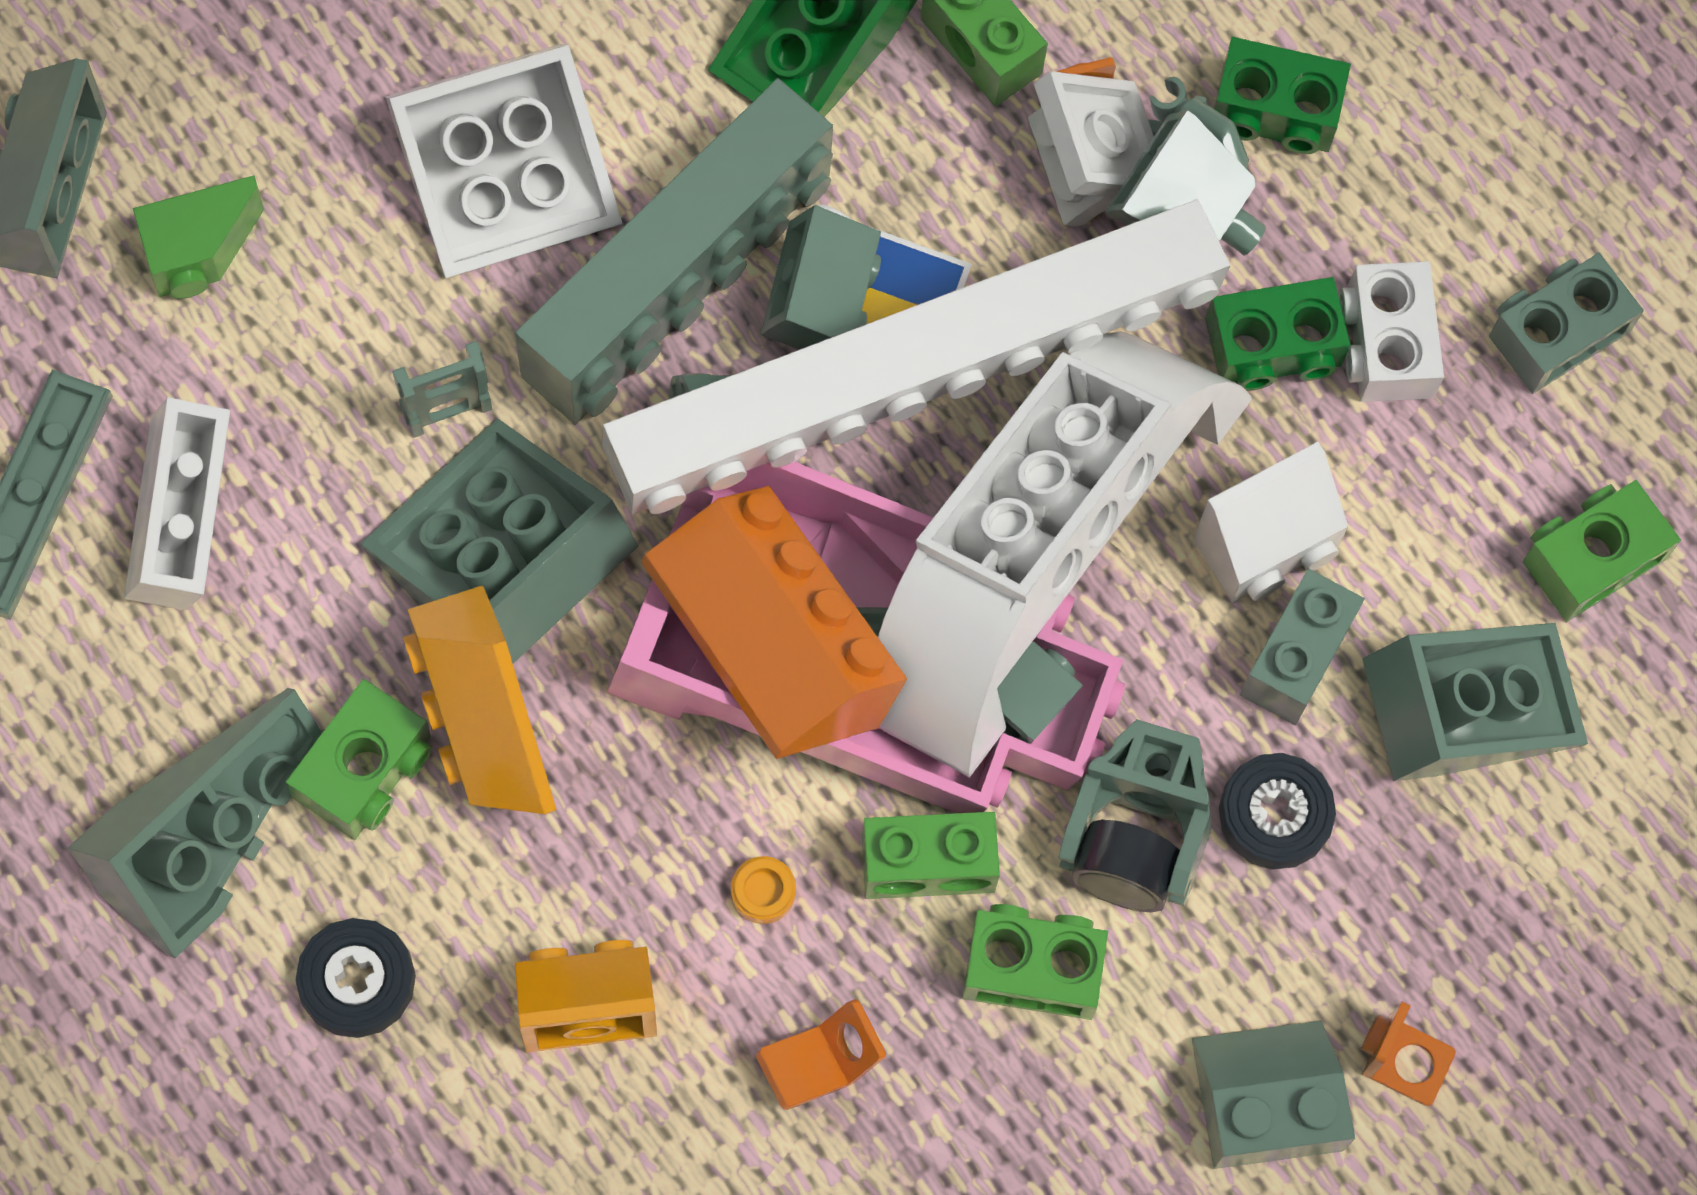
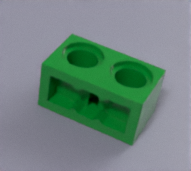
M1231 36L1214 109L1235 123L1241 140L1250 141L1262 137L1280 141L1286 149L1299 154H1313L1318 150L1329 153L1338 128L1351 63ZM1249 88L1258 92L1262 98L1259 100H1248L1241 97L1236 90ZM1303 101L1311 102L1321 112L1317 114L1306 113L1299 109L1296 103Z
M1334 277L1216 296L1210 301L1205 317L1218 375L1241 385L1246 391L1268 387L1276 381L1277 377L1299 374L1300 379L1305 381L1328 377L1336 371V367L1342 366L1350 348V341ZM1301 325L1311 326L1321 334L1322 339L1319 341L1304 340L1296 333L1294 328ZM1241 335L1251 336L1261 344L1262 349L1255 352L1245 351L1237 346L1233 338Z

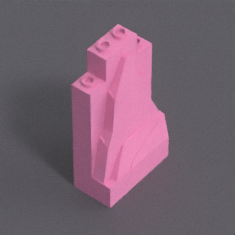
M769 462L746 471L747 476L742 481L726 489L713 491L710 486H706L686 494V500L681 505L670 534L718 498L770 486L856 607L889 608L897 586L917 549L916 540L934 518L797 462L776 468L772 467ZM651 580L607 693L678 720L682 713L709 716L759 735L655 582ZM1067 595L1032 642L1038 644L1043 650L1047 648L1053 649L1066 658L1075 670L1074 677L1083 686L1031 744L1003 733L970 778L879 728L805 750L802 753L954 813L984 812L989 805L998 808L1006 793L1012 774L1011 771L1002 768L1003 765L1068 791L1083 775L1088 773L1090 763L1096 757L1102 756L1105 742L1097 739L1096 736L1103 716L1112 719L1122 699L1125 683L1118 681L1117 677L1123 659L1052 631L1061 633L1068 620L1075 597Z

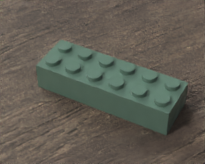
M777 78L515 332L521 378L574 425L587 413L592 417L601 414L616 397L618 388L615 386L631 370L635 374L645 371L661 351L659 343L674 328L682 332L696 321L704 309L702 300L717 286L722 290L729 288L745 270L747 261L744 259L759 244L764 248L773 245L787 229L789 224L787 217L801 203L810 207L823 196L831 183L829 176L831 159L833 157V124Z

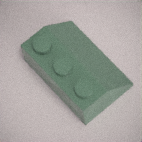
M75 58L26 73L20 93H13L8 100L5 112V127L8 133L3 149H0V267L58 279L107 115L87 60Z

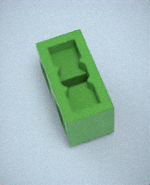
M995 812L864 818L861 837L865 899L995 893L1000 877Z
M994 904L990 906V911L977 910L962 999L1092 1020L1098 1007L1108 936L1107 930L1093 928L1094 922L1092 920L1076 915H1057L1054 922L1028 918V910L1014 905ZM994 941H1008L1018 949L1021 961L1008 968L996 966L988 959L985 948ZM1060 951H1071L1083 960L1085 973L1076 978H1065L1054 970L1051 964V957Z

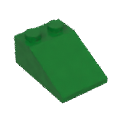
M752 0L708 70L752 102L779 78L825 117L891 42L917 0Z

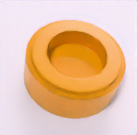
M759 856L745 861L736 870L731 882V898L734 907L745 919L758 924L773 923L788 914L794 904L796 881L789 867L782 861L773 857Z

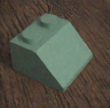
M1321 1020L1192 1038L1214 1169L1342 1152L1356 1139L1344 1073Z

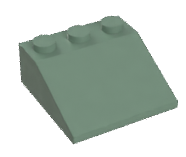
M498 418L360 543L362 548L420 605L483 585L505 637L512 663H515L639 546L610 497Z

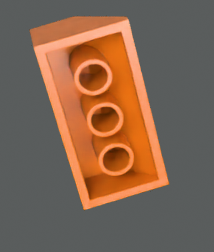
M770 486L718 498L645 553L641 564L776 759L878 729L907 681V677Z

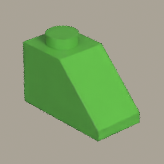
M255 175L133 208L150 272L159 297L171 294L174 298H190L204 292L208 284L222 279L264 211Z

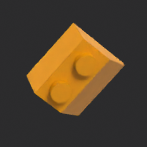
M611 940L596 944L594 946V953L568 956V950L565 948H546L529 953V961L515 962L519 1026L526 1053L657 1037L656 1013L647 946L634 948L633 941Z

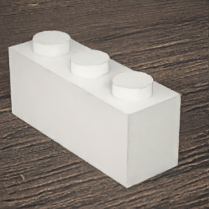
M167 397L151 416L124 599L188 610L204 595L230 410Z

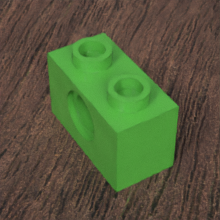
M1011 0L922 1V22L995 107L1043 74L1048 43Z
M1634 480L1618 491L1612 484L1603 487L1582 503L1581 507L1584 510L1582 514L1567 523L1562 516H1558L1543 525L1530 537L1534 544L1524 558L1523 564L1566 623L1668 559L1681 541L1680 537L1637 480ZM1595 537L1602 540L1608 546L1610 556L1601 557L1590 552L1585 545L1584 538Z
M363 678L287 779L286 785L292 798L354 840H356L365 827L371 831L375 830L385 819L393 805L394 798L389 796L390 792L403 775L412 779L422 769L431 754L432 746L427 743L431 738L427 720ZM362 752L378 754L382 760L379 767L373 773L360 776L348 771L351 759Z

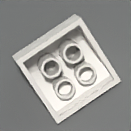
M558 44L385 96L445 278L623 224L569 45Z

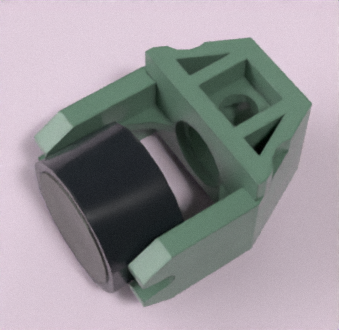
M1136 719L1114 740L1113 747L1106 754L1096 757L1090 763L1088 773L1085 775L1067 825L1058 859L1061 860L1059 867L1072 871L1073 882L1082 890L1100 900L1139 912L1152 913L1162 911L1168 894H1170L1168 902L1181 906L1185 905L1211 833L1209 795L1206 787L1199 738ZM1112 802L1180 823L1184 841L1179 850L1169 840L1150 830L1117 820H1096V817L1101 810Z

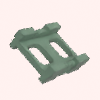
M477 341L465 345L467 359L411 379H409L405 367L392 371L396 388L401 397L399 399L401 412L406 424L410 426L414 438L424 435L422 427L477 407H481L483 413L492 410L487 385V373L483 362L484 358ZM455 375H462L453 382L430 390H424L428 385ZM466 397L461 403L429 413L434 407Z

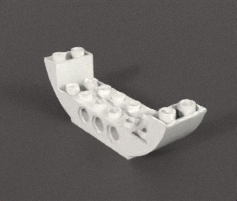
M1122 331L1103 334V339L1093 347L1072 352L1070 355L1062 352L916 540L917 549L897 586L878 635L881 643L907 677L906 683L879 729L970 778L1006 730L997 691L998 686L1187 435L1192 432L1219 445L1251 402V395L1235 382L1144 339Z

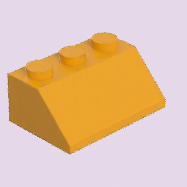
M483 585L407 609L414 633L402 638L414 675L427 671L432 689L421 692L420 695L431 729L445 728L449 745L438 748V752L449 785L462 782L470 805L537 814H547L556 811V805L509 649Z

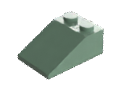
M1556 623L1407 635L1362 658L1393 781L1437 777L1582 747L1588 744Z

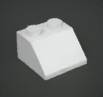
M1316 442L1208 499L1193 541L1232 603L1248 594L1253 601L1260 600L1275 592L1285 583L1283 575L1302 565L1306 571L1308 568L1314 571L1329 563L1339 554L1337 546L1340 545L1348 523L1325 451L1320 443Z

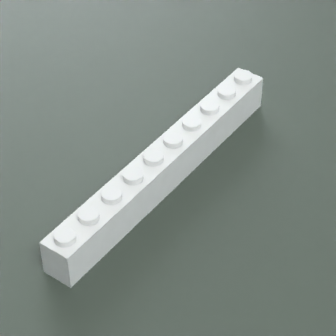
M1199 199L605 423L603 424L602 447L631 514L633 515L649 509L651 514L663 513L682 504L686 500L685 494L706 486H710L713 491L726 489L742 481L747 476L746 471L769 462L774 468L791 464L802 458L810 446L829 439L832 444L848 442L863 434L867 430L868 424L888 416L894 422L908 419L924 410L927 406V401L948 393L952 399L965 397L982 388L986 384L985 379L1008 371L1010 376L1025 374L1040 366L1045 361L1044 356L1065 348L1071 354L1075 351L1093 347L1103 339L1104 333L1125 326L1127 331L1139 330L1159 319L1162 314L1161 311L1183 304L1185 309L1199 307L1211 301L1219 294V289L1231 265Z

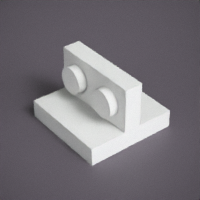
M1050 71L1034 83L1041 108L1031 114L1028 120L1063 225L1080 226L1086 224L1107 209L1154 136L1135 81Z

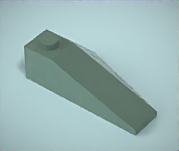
M287 688L116 803L75 840L68 849L100 896L170 957L176 958L222 915L233 894L223 889L224 885L242 856L254 861L264 844L262 840L254 836L272 805H286L292 796L286 781L320 737L322 731L296 690Z

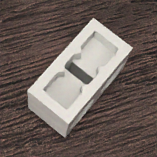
M1430 261L1356 265L1348 286L1340 288L1339 301L1345 325H1351L1353 345H1350L1345 357L1348 382H1358L1360 402L1433 399L1444 379ZM1378 296L1387 297L1397 305L1399 310L1395 312L1382 311L1374 305L1371 298ZM1381 354L1395 355L1403 361L1406 368L1403 370H1391L1380 362L1378 356Z

